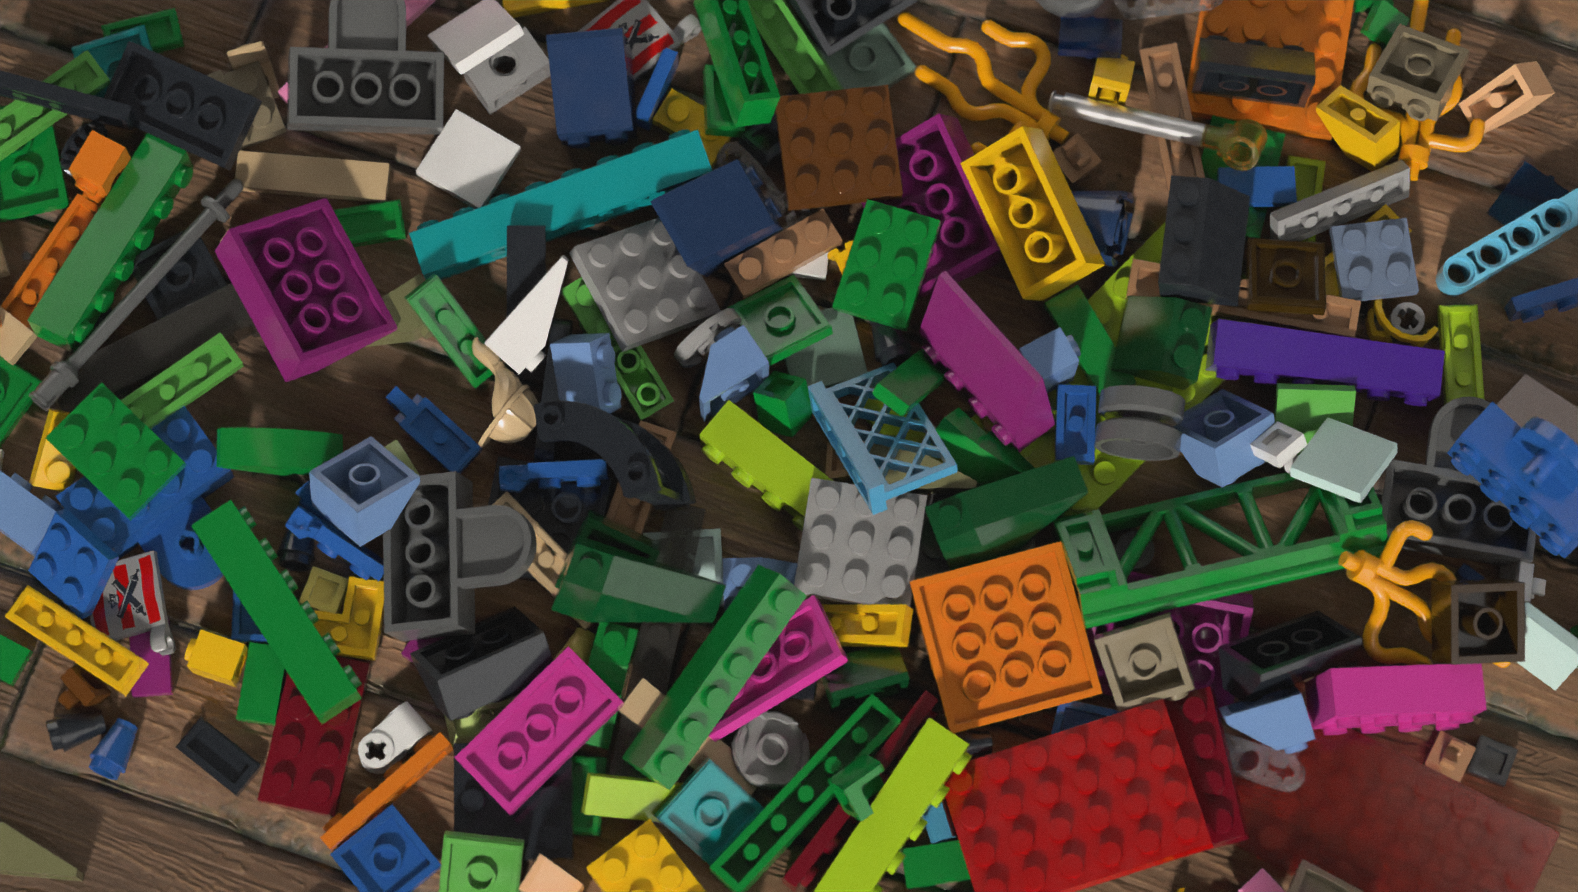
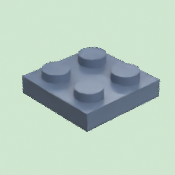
M1407 218L1331 226L1329 234L1340 297L1369 301L1417 295L1419 288Z

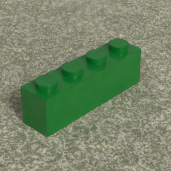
M694 0L693 5L734 127L770 123L780 100V95L748 1Z

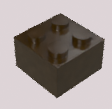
M1509 579L1431 581L1432 660L1450 665L1525 662V582Z

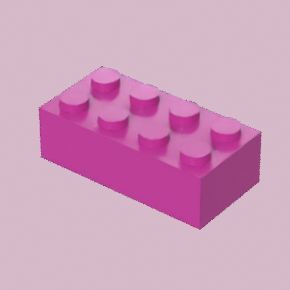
M1482 664L1330 668L1305 683L1308 716L1312 729H1323L1324 735L1345 734L1348 732L1347 728L1361 727V733L1363 734L1384 732L1385 727L1398 726L1399 732H1413L1422 730V725L1435 724L1438 731L1454 730L1460 728L1459 724L1473 722V716L1487 710Z

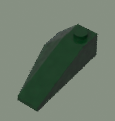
M1074 456L961 492L924 508L951 571L1014 554L1089 492Z
M576 535L551 610L586 622L713 623L726 584Z

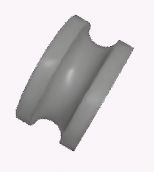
M1404 302L1393 309L1388 320L1393 327L1403 333L1418 335L1424 326L1425 315L1418 305ZM1406 313L1413 316L1412 324L1416 327L1412 329L1411 325H1409L1407 330L1399 326L1401 319L1397 315L1401 314L1404 317Z

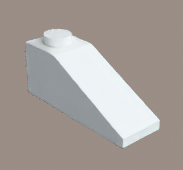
M564 255L559 258L484 343L518 374L525 368L532 372L546 356L541 350L547 342L569 261Z

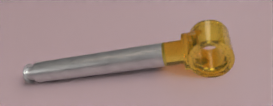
M1056 90L1052 92L1048 103L1050 112L1053 109L1061 110V115L1217 150V156L1221 157L1230 168L1238 171H1246L1253 168L1257 164L1267 143V133L1264 127L1250 119L1237 121L1234 125L1225 123L1224 127L1220 128L1066 92L1065 96L1057 94ZM1238 142L1246 143L1250 148H1245Z

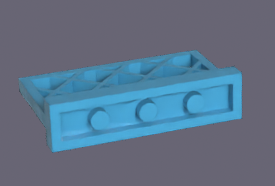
M894 362L827 389L822 381L808 386L813 415L873 515L887 510L886 500L958 472L955 460L919 403L908 412L906 418L889 414L891 409L885 404L880 412L864 408L868 398L878 400L872 394L873 388L876 383H879L897 368ZM848 394L860 396L855 406L840 403L838 398ZM858 418L875 421L871 431L856 429L854 425ZM883 424L901 427L896 437L879 434ZM909 429L926 434L922 443L905 440ZM874 443L891 447L886 457L870 454ZM899 449L917 453L913 462L908 463L895 460ZM925 455L941 458L943 462L932 468L920 465ZM889 469L907 473L904 479L892 484H888L885 479Z

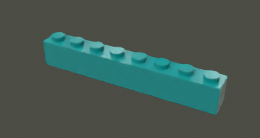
M688 129L677 131L668 137L669 140L656 145L652 142L641 144L635 147L631 154L619 158L617 155L608 156L599 160L596 163L597 166L583 171L581 168L571 169L564 172L560 176L561 179L553 182H535L528 185L524 189L525 192L510 196V194L499 195L489 200V205L477 209L466 207L453 213V217L441 222L430 220L418 225L417 230L409 233L423 276L425 279H428L431 275L436 274L440 280L507 257V225H546V242L652 205L650 201L713 171L698 129L692 132Z

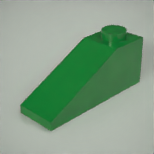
M599 622L588 666L623 701L640 639L639 632L629 627L609 622ZM619 711L584 744L609 751Z

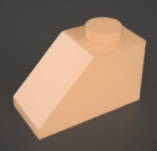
M1537 61L1518 63L1459 103V106L1469 123L1474 118L1479 117L1485 122V134L1526 114L1555 94V91Z
M541 854L519 887L520 892H583L585 889L581 882Z

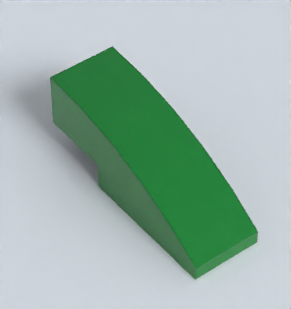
M959 407L945 416L935 428L955 460L958 471L976 480L980 486L1035 469L1010 443L1006 446L1003 445L992 430L986 433Z
M237 427L217 429L216 467L279 476H288L293 473L309 475V471L343 452V434L279 428Z

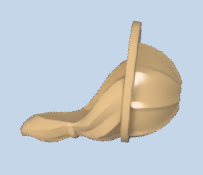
M476 337L472 342L473 355L495 375L492 396L494 420L482 435L478 445L483 448L491 439L502 443L522 441L529 436L537 425L534 405L538 401L529 389L530 386L527 384L523 385L520 379L500 360L499 356Z

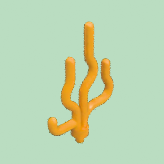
M1414 0L1409 28L1424 32L1429 0ZM1456 28L1450 29L1446 34L1445 41L1460 46L1461 32ZM1372 43L1368 46L1363 71L1352 82L1350 88L1351 92L1363 99L1365 90L1368 87L1369 75L1382 54V48L1377 43ZM1460 75L1453 85L1452 95L1440 116L1449 112L1461 98L1463 80ZM1379 108L1400 121L1399 134L1401 136V145L1398 161L1403 160L1410 168V181H1417L1419 170L1428 167L1431 148L1457 153L1468 152L1475 149L1481 143L1484 135L1485 122L1479 117L1474 118L1470 122L1468 135L1460 138L1434 133L1436 121L1429 118L1424 121H1417L1408 115L1407 110L1404 117L1398 112Z
M905 11L899 14L898 22L900 25L939 49L949 53H965L970 55L976 63L977 73L982 85L990 93L1008 103H991L984 106L970 105L965 101L959 88L950 80L925 65H919L915 69L916 77L944 94L952 109L958 115L970 121L1003 118L1014 124L1008 134L1021 126L1042 129L1048 141L1051 138L1061 145L1066 141L1070 132L1059 126L1061 118L1043 108L1036 98L1038 85L1048 72L1051 64L1050 50L1042 39L1030 33L1011 32L992 20H985L981 25V29L986 35L1001 44L1012 48H1027L1035 53V65L1025 78L1020 94L994 76L987 51L977 42L968 38L949 37L909 12ZM975 142L971 145L974 155L987 148V146L980 142Z
M1409 520L1400 523L1394 528L1380 558L1363 550H1359L1355 554L1344 551L1339 557L1338 564L1347 569L1346 575L1349 579L1367 587L1374 596L1373 610L1363 632V646L1367 654L1376 662L1386 665L1398 663L1433 665L1428 657L1414 650L1404 647L1383 648L1378 639L1380 630L1387 618L1391 599L1415 613L1424 639L1432 644V612L1428 604L1418 595L1398 585H1413L1430 578L1438 581L1457 580L1453 572L1445 566L1436 563L1421 564L1410 570H1402L1393 566L1407 537L1415 536L1420 540L1427 541L1433 536V531L1428 525L1419 521ZM1511 662L1493 664L1501 668L1508 667Z

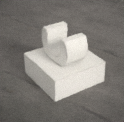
M1278 421L1250 444L1254 456L1278 468L1284 465L1287 473H1290V467L1297 459V454L1308 445L1303 433Z
M1520 561L1500 566L1499 579L1525 582V603L1526 601L1530 602L1534 595L1545 596L1546 580L1533 577L1534 564Z

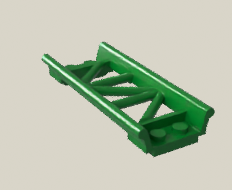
M1287 472L1101 515L1099 509L1070 515L1055 520L1053 522V530L1051 531L1053 542H1062L1065 557L1078 590L1082 621L1085 629L1345 569L1338 564L1339 557L1344 551L1355 554L1357 551L1363 550L1380 558L1388 541L1387 523L1382 514V505L1373 487L1363 501L1358 503L1290 477V473ZM1310 487L1278 545H1274L1255 499ZM1240 503L1258 547L1199 512ZM1320 503L1334 536L1296 544ZM1181 520L1243 557L1201 566L1197 562ZM1165 521L1184 570L1127 584L1126 580L1161 522ZM1141 526L1119 561L1108 533Z

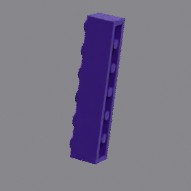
M1217 319L1210 325L1205 370L1214 371L1217 378L1238 380L1239 375L1254 377V383L1262 385H1276L1277 380L1292 382V384L1354 385L1356 392L1367 393L1366 398L1370 400L1389 401L1390 396L1404 398V404L1427 406L1428 402L1440 397L1445 351Z

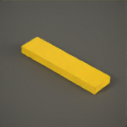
M29 585L25 587L4 616L125 696H127L149 665L143 658Z

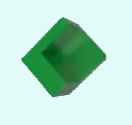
M774 370L753 392L759 423L770 432L793 437L813 415L805 378Z
M863 754L827 780L844 812L860 822L874 813L867 800L883 788L884 783L879 774L884 771V767L880 761L867 754Z

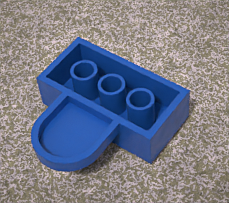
M1492 401L1460 435L1447 454L1452 457L1451 462L1458 471L1467 476L1471 474L1482 484L1480 488L1488 498L1495 502L1500 500L1510 509V516L1518 525L1525 529L1531 528L1541 537L1539 541L1548 552L1553 555L1559 554L1565 559L1578 546V445L1558 427L1538 417L1530 418L1523 427H1520Z
M183 406L151 430L187 466L131 521L85 476L56 495V498L64 509L66 508L120 556L119 559L138 545L142 547L145 553L154 550L157 552L160 573L169 583L185 590H199L216 583L222 578L223 573L191 525L212 512L204 498L235 476L231 469L216 467L217 449L186 407Z

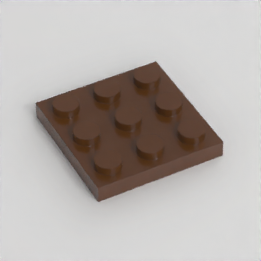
M888 84L780 96L775 114L788 211L863 203L867 199L881 201L902 198L903 190Z

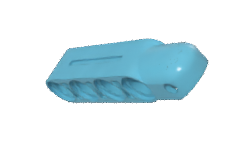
M1578 188L1559 199L1546 201L1451 256L1436 274L1438 289L1448 296L1461 295L1557 240L1563 233L1577 226ZM1545 213L1555 214L1560 220V227L1550 226L1545 220ZM1514 231H1520L1527 236V246H1521L1514 241ZM1489 250L1493 252L1497 259L1496 264L1485 263L1480 256V251ZM1456 268L1460 270L1464 275V282L1456 283L1449 278L1448 269Z

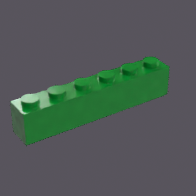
M147 133L27 321L37 337L74 353L94 331V325L100 315L107 312L111 307L114 293L119 285L132 274L136 256L150 246L154 237V230L161 219L169 216L173 208L174 199L180 189L187 187L190 183L194 167L186 150Z
M229 500L192 524V528L319 721L324 724L362 699L356 690L362 684L350 665L342 668L335 658L341 651L329 633L321 636L314 626L320 619L308 601L300 605L293 592L299 589L287 569L279 573L272 560L278 556L266 537L258 541L251 529L257 526L246 507L243 506L237 509L232 500Z
M758 565L632 742L622 759L648 779L671 790L807 595L780 573Z
M871 694L710 866V873L730 892H747L836 797L827 780L863 754L873 757L900 725L901 719L874 694Z

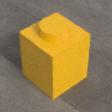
M200 629L197 639L191 638L187 646L185 660L188 661L187 667L192 673L237 687L246 663L248 648L243 643Z

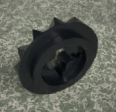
M91 121L83 124L66 142L61 153L60 167L70 176L72 174L69 171V167L90 132L93 130L107 137L108 130L102 123Z

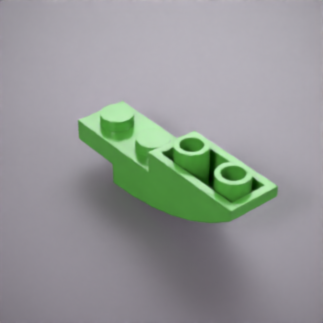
M581 277L562 288L560 291L577 318L578 325L584 334H610L611 346L615 351L614 365L617 383L620 386L622 395L637 417L642 421L674 402L641 345L622 352L583 278Z

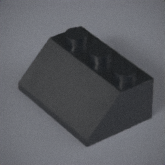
M918 0L786 1L811 39L825 56L829 57Z
M1219 35L1200 38L1196 50L1192 93L1304 108L1315 84L1314 52H1306L1304 48L1295 45H1287L1282 48L1268 47L1266 43L1257 40H1250L1245 43L1230 42L1227 37Z
M1171 175L1158 280L1160 297H1177L1203 304L1238 306L1250 196L1210 178Z
M516 606L476 623L475 634L445 637L410 653L412 661L434 703L450 721L469 717L480 707L507 699L511 693L528 686L553 662L544 632Z
M1317 610L1218 647L1223 689L1243 703L1257 701L1263 695L1279 689L1294 687L1296 683L1316 677L1330 668L1344 666L1362 646V637Z

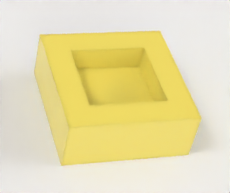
M313 566L300 597V605L308 601L313 610L338 614L346 596L349 579Z

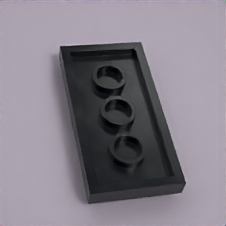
M129 41L103 97L132 106L137 117L134 127L228 170H231L262 103L258 98Z

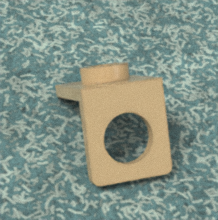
M263 41L244 44L237 49L227 52L233 71L259 61L265 77L269 80V87L274 99L279 97L277 92L279 86Z

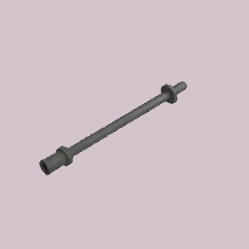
M240 179L231 180L214 199L205 195L201 199V203L205 208L202 213L66 361H55L50 366L51 372L29 393V397L40 408L49 411L51 406L69 386L74 388L79 382L77 378L78 370L216 219L225 223L230 218L225 209L242 192L244 185Z

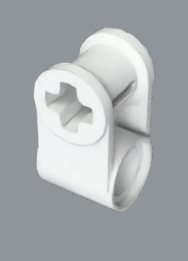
M407 701L400 704L360 741L358 754L364 769L373 774L385 773L393 764L413 752L415 745L427 735L432 734L433 730ZM373 746L377 750L385 747L383 749L384 759L379 760L374 757L369 760L371 757L369 749Z

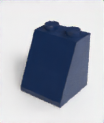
M623 28L546 35L556 130L562 145H568L570 148H585L590 146V142L605 141L609 145H621L627 143L628 139L637 138L632 51Z
M738 159L650 201L687 267L705 277L724 267V263L783 230L778 220L783 215L773 198L770 196L766 199L759 188L764 182L753 165L747 167Z

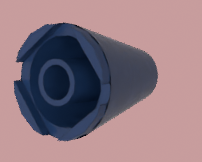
M1071 191L1105 264L1112 267L1117 266L1119 262L1114 259L1115 253L1123 255L1131 229L1133 213L1126 212L1127 202L1134 203L1133 194L1127 191Z

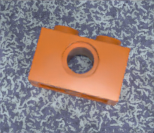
M92 130L69 167V171L76 181L75 186L83 192L81 196L101 206L131 157L126 147Z

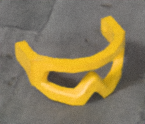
M1382 299L1372 300L1367 306L1365 325L1367 335L1372 341L1392 343L1391 336L1399 341L1411 343L1409 346L1423 348L1439 331L1434 326L1424 335L1403 333L1393 327L1386 318L1382 309ZM1374 313L1376 314L1378 323L1383 327L1385 331H1378L1376 329L1374 323Z

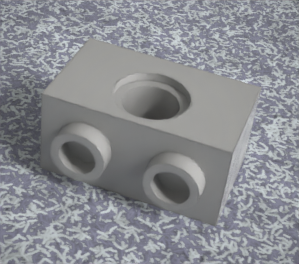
M526 27L522 28L524 32L522 37L464 73L466 82L489 115L550 77L549 59ZM504 62L515 65V68L507 74L496 71L497 66Z

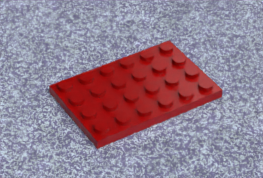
M1163 699L971 760L960 775L952 772L944 784L950 788L945 798L975 892H1076L1213 848L1212 840Z

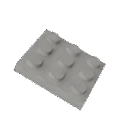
M660 218L574 246L569 253L622 352L701 324L721 311L702 275L687 267Z
M811 478L794 585L805 593L806 597L814 595L818 599L850 604H907L910 607L912 591L909 582L915 579L927 495L906 492L886 500L887 510L873 515L855 484Z

